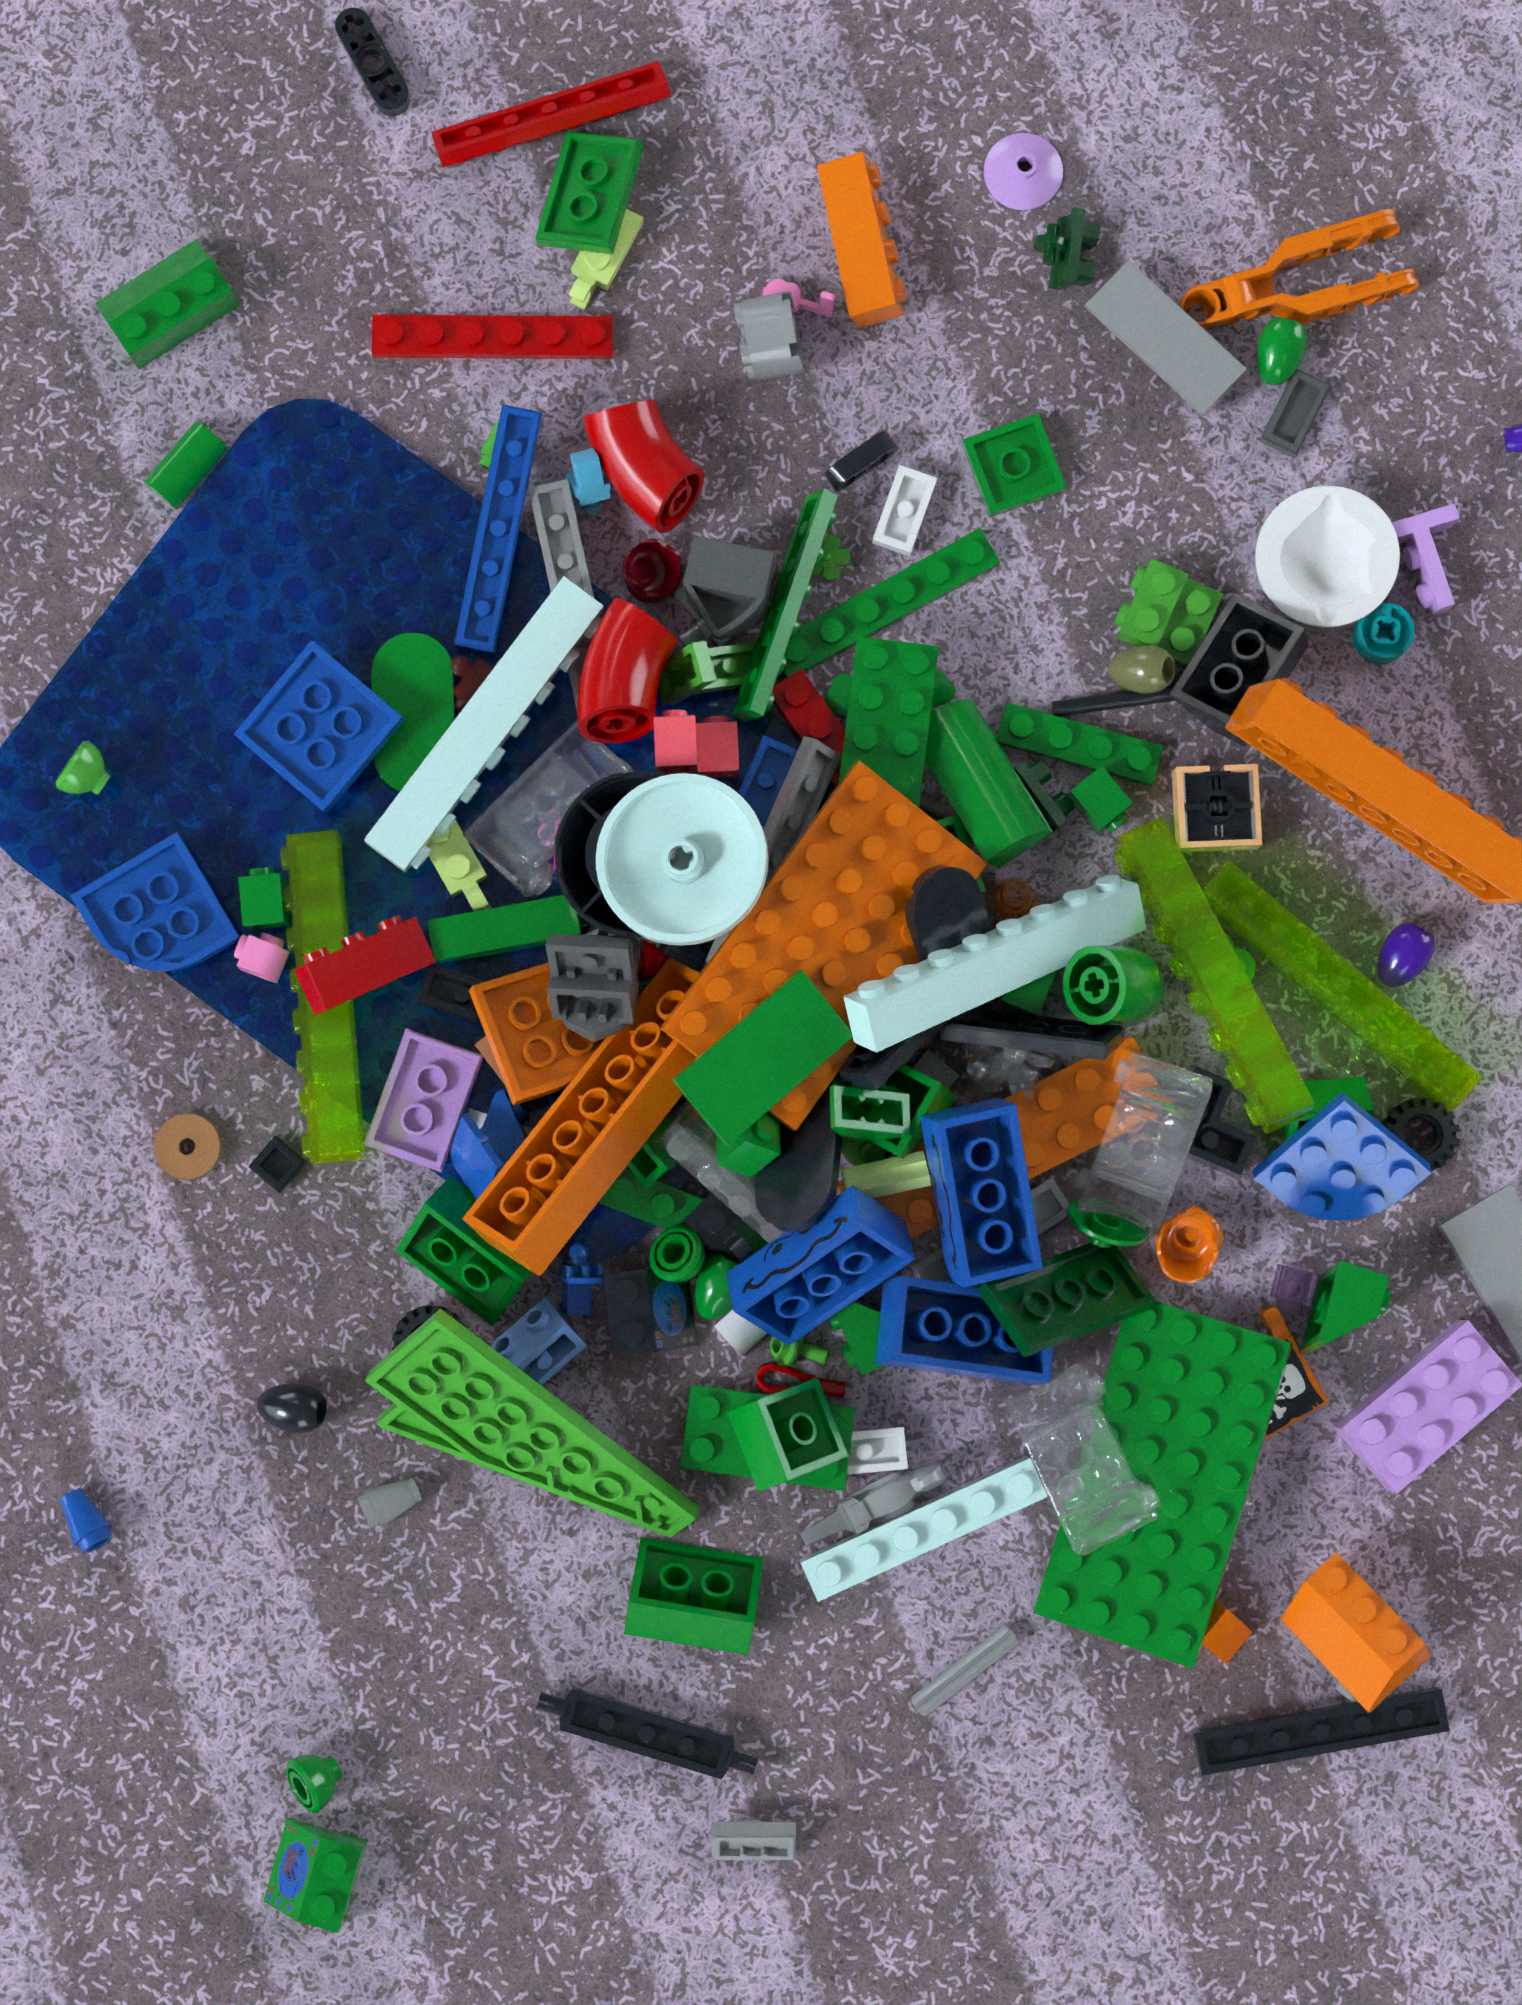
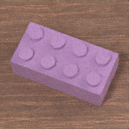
M1456 1320L1338 1421L1333 1428L1387 1491L1397 1494L1522 1386V1383L1468 1320Z

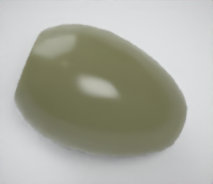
M1141 645L1125 649L1115 655L1109 663L1108 672L1111 679L1122 688L1137 693L1150 694L1162 691L1171 684L1175 676V662L1165 649L1153 645Z

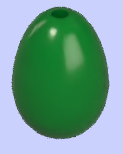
M1275 317L1263 328L1257 346V368L1261 379L1265 383L1281 385L1297 370L1307 346V332L1302 323L1287 318Z
M717 1252L706 1260L699 1272L695 1287V1304L698 1313L708 1320L720 1319L733 1309L726 1273L742 1263L735 1256L725 1252Z

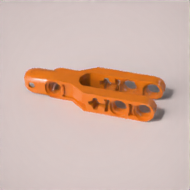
M1386 209L1285 238L1265 265L1195 286L1185 293L1179 306L1186 312L1188 307L1193 304L1202 305L1207 311V319L1196 322L1205 330L1224 324H1236V319L1243 318L1244 321L1267 314H1274L1306 324L1354 310L1357 304L1363 303L1364 306L1392 299L1394 298L1393 294L1399 292L1402 295H1406L1417 289L1419 284L1415 278V271L1411 268L1387 275L1383 271L1376 273L1374 278L1349 286L1345 282L1297 297L1285 293H1274L1273 279L1279 270L1337 254V249L1345 247V250L1348 251L1375 243V238L1383 236L1385 240L1398 234L1400 226L1398 221H1396L1395 211L1393 209Z

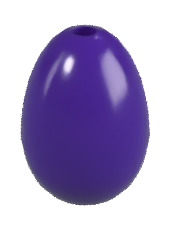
M1410 921L1395 927L1386 937L1380 950L1377 962L1379 980L1385 985L1395 988L1405 985L1417 977L1429 964L1435 950L1434 936Z

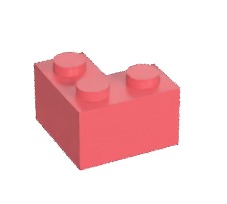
M667 710L662 712V717H654L655 765L657 772L668 775L679 773L697 774L710 778L739 777L737 722H729V717L710 716L704 718V723H696L695 715L687 716L686 710Z

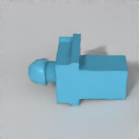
M594 448L570 454L573 470L565 474V479H568L570 491L579 506H583L589 515L597 516L603 509V500L611 498L609 491L611 486L601 470L597 453Z

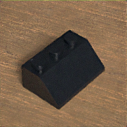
M1233 593L1171 691L1170 696L1209 729L1245 747L1247 745L1245 741L1224 727L1249 686L1278 678L1280 680L1281 678H1289L1308 648L1305 628Z

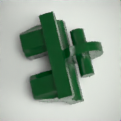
M1074 207L1071 215L1059 217L1057 224L1049 223L1046 234L1038 235L1034 238L1033 248L1037 252L1044 254L1042 263L1046 266H1051L1049 288L1061 290L1069 284L1086 286L1094 280L1096 265L1094 261L1080 258L1081 248L1091 250L1096 247L1100 237L1101 226L1086 220V210Z
M1042 760L1026 765L1023 761L1014 769L1053 831L1050 834L1052 835L1067 821L1066 817L1075 808V804L1068 794L1063 791L1052 798L1048 795L1043 785L1052 776L1051 771Z

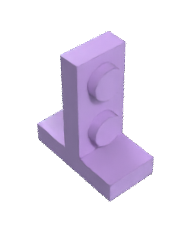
M1455 503L1392 522L1399 544L1406 542L1407 545L1403 549L1406 565L1410 571L1415 570L1420 584L1416 586L1418 601L1423 609L1428 608L1431 617L1447 613L1455 605L1431 535L1452 528L1460 519Z

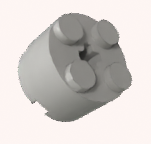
M791 291L744 299L741 303L734 304L737 327L741 329L743 342L739 343L743 366L747 368L749 380L756 379V381L803 373L805 371L799 325L795 316L792 315V309H795Z

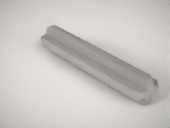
M1002 1625L914 1694L911 1698L914 1707L922 1716L930 1714L1015 1647L1019 1642L1017 1636L1009 1626Z

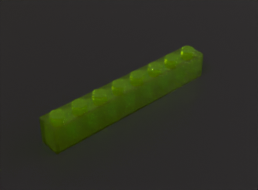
M1163 816L1118 836L1117 851L1113 853L1116 864L1123 875L1129 873L1133 882L1138 884L1143 910L1147 908L1154 920L1150 923L1154 937L1159 945L1166 943L1172 955L1169 958L1171 969L1179 981L1183 979L1186 981L1191 993L1187 994L1189 1003L1196 1016L1203 1015L1210 1029L1206 1030L1209 1042L1216 1053L1223 1052L1229 1064L1225 1067L1227 1076L1235 1089L1242 1088L1248 1100L1244 1106L1253 1125L1257 1126L1260 1124L1265 1134H1268L1311 1114L1315 1103Z
M336 830L287 834V846H281L280 855L283 871L289 870L290 882L289 887H284L283 895L286 911H292L293 927L287 928L286 935L289 952H295L296 968H290V986L292 993H298L299 1009H293V1027L295 1034H301L302 1050H296V1068L298 1075H304L305 1091L299 1092L301 1116H307L308 1132L302 1133L304 1157H310V1163L316 1166L365 1162L366 1153L354 999L314 1015L294 971L306 964L303 956L323 947H327L329 953L342 949L343 946L340 940L349 936L342 839Z
M1230 860L1219 868L1195 896L1197 900L1428 1098L1434 1099L1433 1102L1443 1103L1446 1106V1111L1457 1108L1481 1080L1482 1076Z

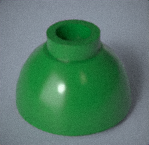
M683 1225L669 1227L657 1236L651 1246L649 1255L650 1266L653 1272L665 1281L675 1283L688 1281L700 1272L704 1264L705 1247L703 1241L690 1227Z
M302 1755L288 1761L286 1776L290 1788L299 1803L306 1810L318 1813L330 1802L335 1792L336 1781L342 1778V1771L332 1756L323 1759L315 1755Z

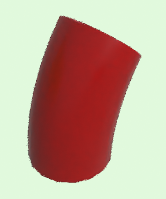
M656 399L620 405L582 417L591 448H594L599 457L600 467L622 500L640 519L658 533H667L679 525L696 503L704 484L705 474L703 469L693 462L672 438L661 417Z
M615 597L602 617L590 642L579 682L577 702L578 729L583 737L598 743L633 741L645 736L654 729V717H657L656 702L659 682L668 658L678 643L676 638L658 621L621 598Z

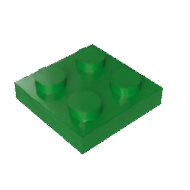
M1039 413L968 437L962 441L964 452L989 518L1057 495L1066 490L1065 482Z

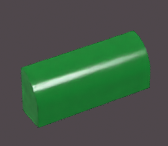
M961 699L952 701L931 711L925 761L984 860L1000 869L1050 835L1053 831L972 700Z

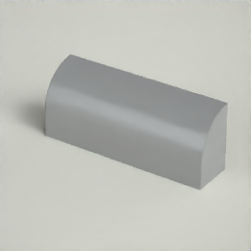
M1130 260L1085 304V308L1202 416L1209 413L1237 385L1247 370L1244 365Z

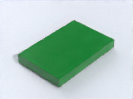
M566 131L535 237L539 246L613 255L644 148L640 139Z

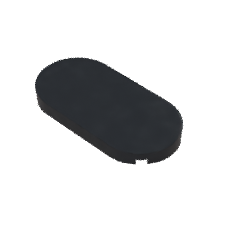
M936 865L924 871L914 882L911 888L914 889L911 900L907 899L905 916L919 962L928 959V955L934 951L951 949L962 944V940L967 936L985 934L993 930L979 885L975 878L966 870L947 865ZM1000 996L952 1019L961 1022H971L977 1020V1018H982L991 1011Z
M832 1082L797 1130H791L780 1122L781 1154L757 1173L755 1188L756 1207L760 1215L767 1222L784 1232H800L811 1228L819 1222L817 1218L821 1216L823 1211L826 1213L829 1211L836 1198L842 1137L831 1129L830 1087L833 1084Z

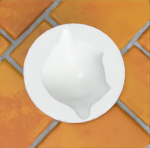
M1338 486L1312 487L1285 499L1272 511L1263 524L1255 551V566L1258 580L1271 603L1280 612L1294 621L1320 628L1348 625L1359 621L1373 612L1384 601L1393 587L1400 562L1398 538L1385 512L1367 496L1352 489Z

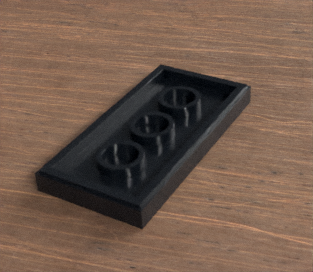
M991 1010L982 1018H977V1020L971 1022H961L951 1018L941 1029V1040L1100 1060H1105L1124 1042L1125 1027L1122 1025L1087 1024L1080 1020Z

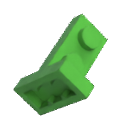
M706 641L692 642L670 656L659 682L663 706L678 704L694 694L741 688L756 642L708 648Z

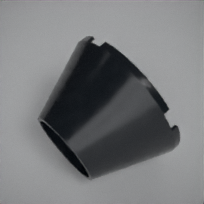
M648 770V772H619L604 777L577 796L559 824L554 845L556 846L555 873L560 889L572 908L588 923L602 931L621 937L645 938L621 921L607 903L597 877L596 850L602 827L617 803L639 785L668 774Z

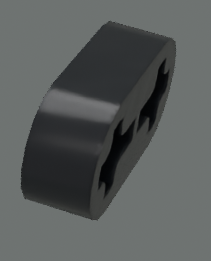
M882 431L833 464L826 471L825 476L834 489L840 492L890 458L898 450V446L887 431Z

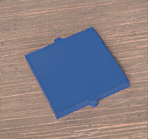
M469 1113L462 1115L448 1159L463 1179L464 1186L469 1188L477 1200L504 1167V1164L489 1144L488 1137L483 1135Z

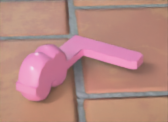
M773 279L763 289L762 296L791 291L795 309H792V314L797 312L799 308L832 318L835 296L831 293L821 292L819 303L803 299L802 290L797 284L786 282L783 279Z

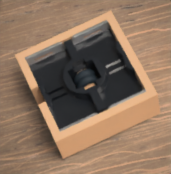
M1258 764L1224 765L1219 771L1210 772V766L1176 767L1172 771L1176 853L1257 850L1263 845Z

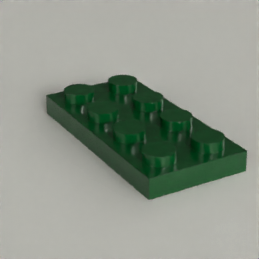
M1092 1243L1042 1260L1043 1269L985 1282L978 1289L979 1294L1023 1357L1148 1311L1156 1301L1116 1245H1112L1110 1248H1102Z

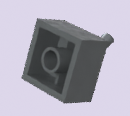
M693 536L683 585L687 601L698 618L694 620V626L678 635L685 647L692 642H699L704 638L708 641L713 637L720 640L733 637L750 630L764 621L777 573L774 552Z

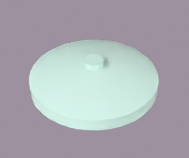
M688 773L670 774L651 779L625 795L608 815L599 835L596 850V871L599 885L614 913L639 935L659 943L680 946L694 945L713 940L737 926L757 903L765 885L769 862L768 846L763 828L756 814L744 798L735 790L716 779Z

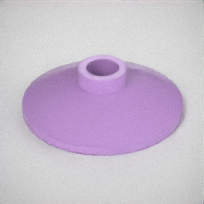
M1016 133L1002 138L991 148L984 164V180L991 195L1002 205L1015 210H1032L1045 205L1056 195L1063 178V165L1057 150L1044 138L1030 133ZM1028 162L1032 169L1023 172L1018 168V163Z

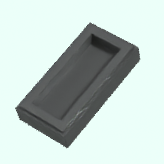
M1297 369L1290 377L1259 441L1295 459L1332 385Z

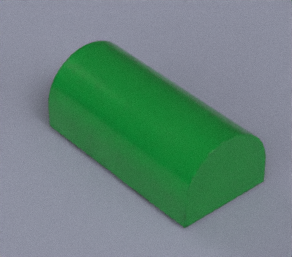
M195 421L144 480V484L177 510L227 452L228 448L209 429Z

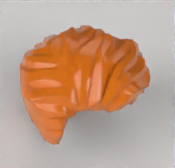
M1192 1206L1183 1212H1178L1173 1218L1162 1221L1154 1233L1156 1253L1163 1273L1167 1277H1171L1172 1280L1182 1283L1186 1281L1194 1283L1198 1279H1204L1211 1272L1224 1242L1223 1231L1216 1219L1199 1206Z

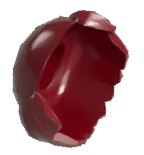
M651 538L640 542L628 551L623 559L622 573L627 589L634 598L643 603H655L669 598L676 592V588L680 585L679 579L682 577L681 570L683 564L680 553L660 539Z

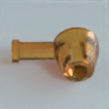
M1017 877L1001 881L996 887L993 897L996 909L1008 918H1018L1020 915H1026L1035 906L1051 904L1034 897L1031 885ZM1010 889L1020 890L1023 895L1022 900L1012 902L1007 895Z

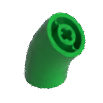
M1086 946L1075 952L1067 963L1063 975V993L1069 1009L1078 1019L1087 1024H1113L1132 1027L1146 1022L1158 1010L1164 997V978L1154 960L1140 950L1129 946Z

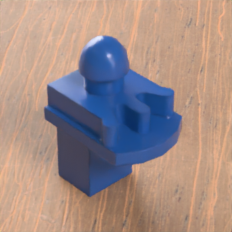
M577 1242L572 1245L569 1251L571 1263H558L556 1280L562 1282L561 1313L566 1315H591L592 1284L604 1283L603 1266L587 1263L589 1250L584 1243Z

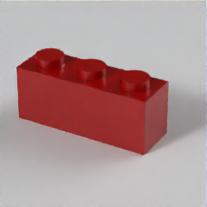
M400 915L394 916L377 924L379 932L366 938L362 930L340 940L343 946L342 949L329 953L327 947H323L303 956L306 964L294 971L314 1015L325 1012L435 963V958L416 916L403 922Z

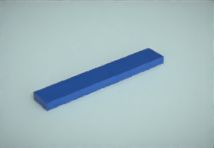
M502 404L454 643L455 646L495 654L543 416L542 412Z

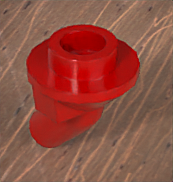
M641 939L639 942L641 953L638 974L640 980H646L648 977H655L671 957L663 952H658L655 943H649L646 939Z

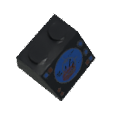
M652 1268L603 1274L614 1357L698 1346L689 1280L678 1283L668 1282L659 1278Z

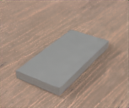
M1507 1184L1441 1223L1438 1227L1522 1366V1201L1513 1186Z

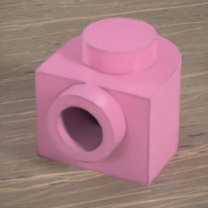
M262 932L260 938L243 934L235 949L234 957L239 959L236 966L241 971L278 983L290 952L283 949L285 941Z

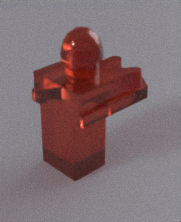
M462 656L455 657L451 661L452 672L456 676L459 675L463 678L454 688L455 691L453 692L459 698L455 705L459 710L466 706L493 670L481 659L475 666H472L469 663L470 660Z

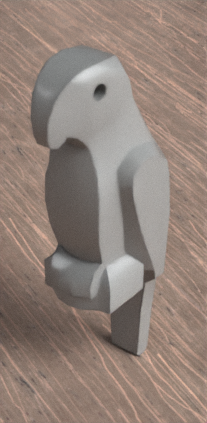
M936 1462L927 1463L912 1472L899 1474L897 1471L890 1472L866 1484L838 1503L835 1512L800 1532L806 1546L843 1530L859 1534L867 1530L868 1527L884 1523L914 1508V1500L918 1496L945 1483L946 1477L940 1465Z

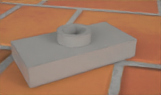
M759 1820L711 1822L712 1860H796V1822H761Z

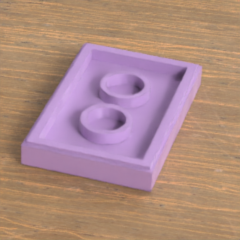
M406 1028L364 1145L443 1173L460 1118L465 1113L483 1063V1055Z

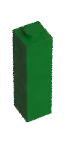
M564 895L427 920L432 953L437 965L544 946L549 934L577 935L582 934V927L589 926L588 922L572 908Z

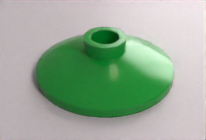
M1092 1199L1075 1200L1068 1206L1067 1216L1069 1220L1079 1230L1088 1235V1240L1098 1247L1110 1248L1112 1245L1136 1246L1142 1244L1146 1239L1147 1229L1137 1217L1120 1207L1106 1205Z

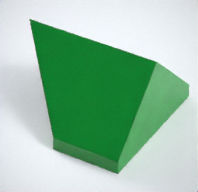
M839 1074L830 1087L831 1129L849 1143L901 1138L911 1135L909 1094L899 1093L885 1084L876 1090L844 1085Z

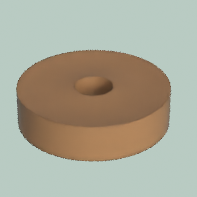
M180 1114L170 1118L160 1127L155 1137L154 1153L160 1167L169 1175L178 1179L195 1180L209 1174L216 1167L222 1154V1140L217 1128L206 1118L195 1114ZM187 1139H191L195 1143V1150L189 1155L184 1154L181 1149L182 1143Z

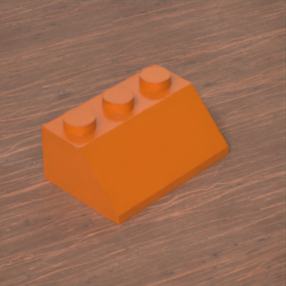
M1337 1552L1304 1581L1281 1617L1282 1622L1368 1713L1378 1706L1431 1656L1421 1638Z

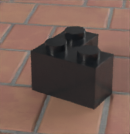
M1194 1066L1187 1072L1157 1145L1231 1177H1236L1242 1174L1257 1137L1219 1121L1234 1082Z

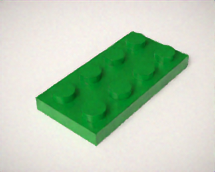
M857 636L839 783L852 765L860 760L919 808L939 646Z
M691 1384L680 1468L752 1478L728 1412L769 1395ZM828 1403L848 1457L783 1483L839 1491L846 1490L856 1407Z

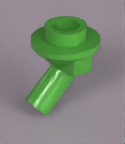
M773 1336L770 1342L771 1354L774 1356L777 1364L782 1366H795L799 1356L826 1365L831 1352L830 1349L804 1340V1336L789 1346Z

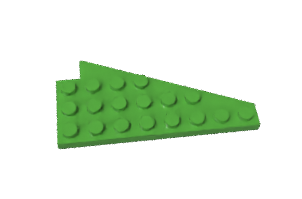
M441 1308L370 1370L365 1382L393 1402L381 1413L376 1423L383 1429L670 1538L697 1518L700 1509L698 1505Z

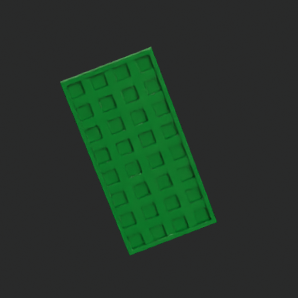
M1155 1301L1150 1310L1122 1321L1033 1611L1034 1614L1192 1669L1196 1668L1293 1346L1292 1343Z

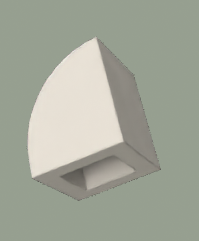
M733 1309L714 1326L741 1356L768 1334L736 1314Z

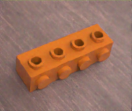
M863 151L817 165L850 319L858 328H863L905 315L902 301L907 300V292L902 277H896L894 263L899 262V255L893 238L888 239L885 226L891 224V219L886 202L879 200L877 188L882 187L883 183L877 163L871 164Z

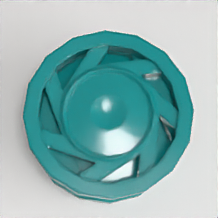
M1381 603L1373 612L1357 621L1352 632L1353 645L1358 654L1366 661L1375 664H1388L1398 659L1412 644L1415 635L1414 622L1409 613L1401 606L1393 603Z

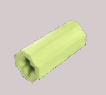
M923 1151L910 1153L903 1159L897 1156L841 1169L845 1190L854 1185L871 1198L931 1186Z

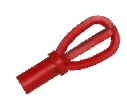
M769 1362L762 1364L758 1368L756 1384L763 1391L775 1394L791 1387L766 1384L763 1377L768 1371L789 1374L804 1382L817 1377L814 1374L807 1375L789 1366ZM818 1377L825 1396L844 1397L846 1382Z

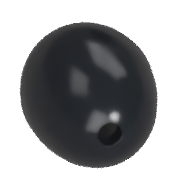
M287 1383L264 1391L258 1398L257 1410L260 1416L274 1427L291 1433H308L319 1428L324 1422L327 1402L325 1396L318 1389L310 1385Z

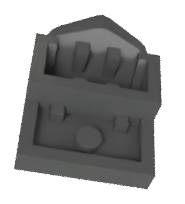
M549 934L545 946L551 975L547 991L552 1019L562 1020L567 1028L592 1042L621 1032L628 1024H634L639 993L637 979L641 953L639 940L637 938L621 936Z

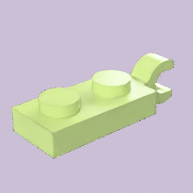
M626 209L613 255L588 251L579 252L571 267L572 274L579 278L574 282L569 292V296L572 297L570 304L585 310L597 286L608 291L643 224L642 216Z
M455 820L442 837L437 833L427 844V847L431 849L428 856L452 897L464 892L474 911L490 909L491 906L478 885L479 882L488 878Z

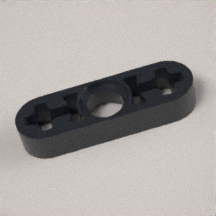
M359 8L343 10L336 19L335 29L342 46L374 104L382 114L387 116H398L404 113L410 104L408 87L369 16ZM354 21L357 26L361 25L360 31L365 43L359 46L354 34L351 31L347 32V24ZM369 54H378L383 57L384 64L379 70L370 72L362 67L363 59ZM385 78H387L394 93L399 92L396 103H391L389 99H385V92L380 83Z

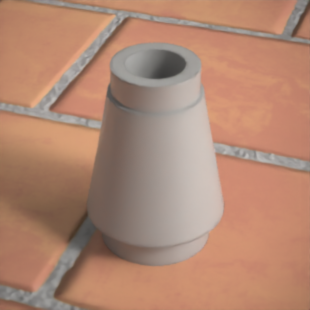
M413 1477L408 1480L365 1489L366 1494L357 1497L369 1528L379 1524L382 1528L413 1507L415 1503L422 1501Z

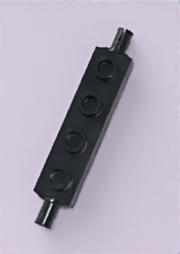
M576 1687L572 1688L565 1699L541 1691L536 1709L560 1715L561 1731L718 1779L724 1777L729 1767L750 1773L751 1775L755 1772L758 1757L734 1751V1736Z

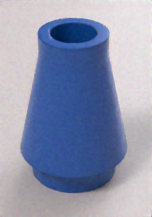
M82 1488L67 1493L59 1500L65 1513L74 1547H80L83 1554L102 1547L113 1538L109 1530L112 1525L87 1498Z

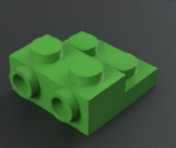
M1151 558L1146 568L1141 565L1138 566L1129 588L1136 590L1131 604L1123 601L1114 621L1115 625L1120 626L1116 638L1134 646L1153 645L1161 647L1173 657L1176 664L1187 668L1204 641L1223 593L1187 579V573Z

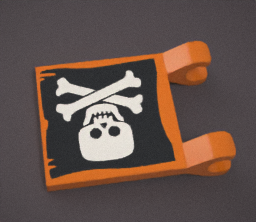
M1271 1305L1261 1309L1258 1312L1259 1317L1272 1337L1290 1342L1293 1346L1265 1439L1329 1403L1305 1358L1299 1352L1300 1349L1290 1334L1280 1311Z

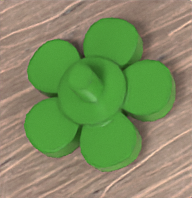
M831 534L824 539L823 555L817 566L813 568L812 576H818L823 572L826 580L834 581L841 575L837 565L845 567L850 564L851 554L847 549H840L842 541L838 536Z

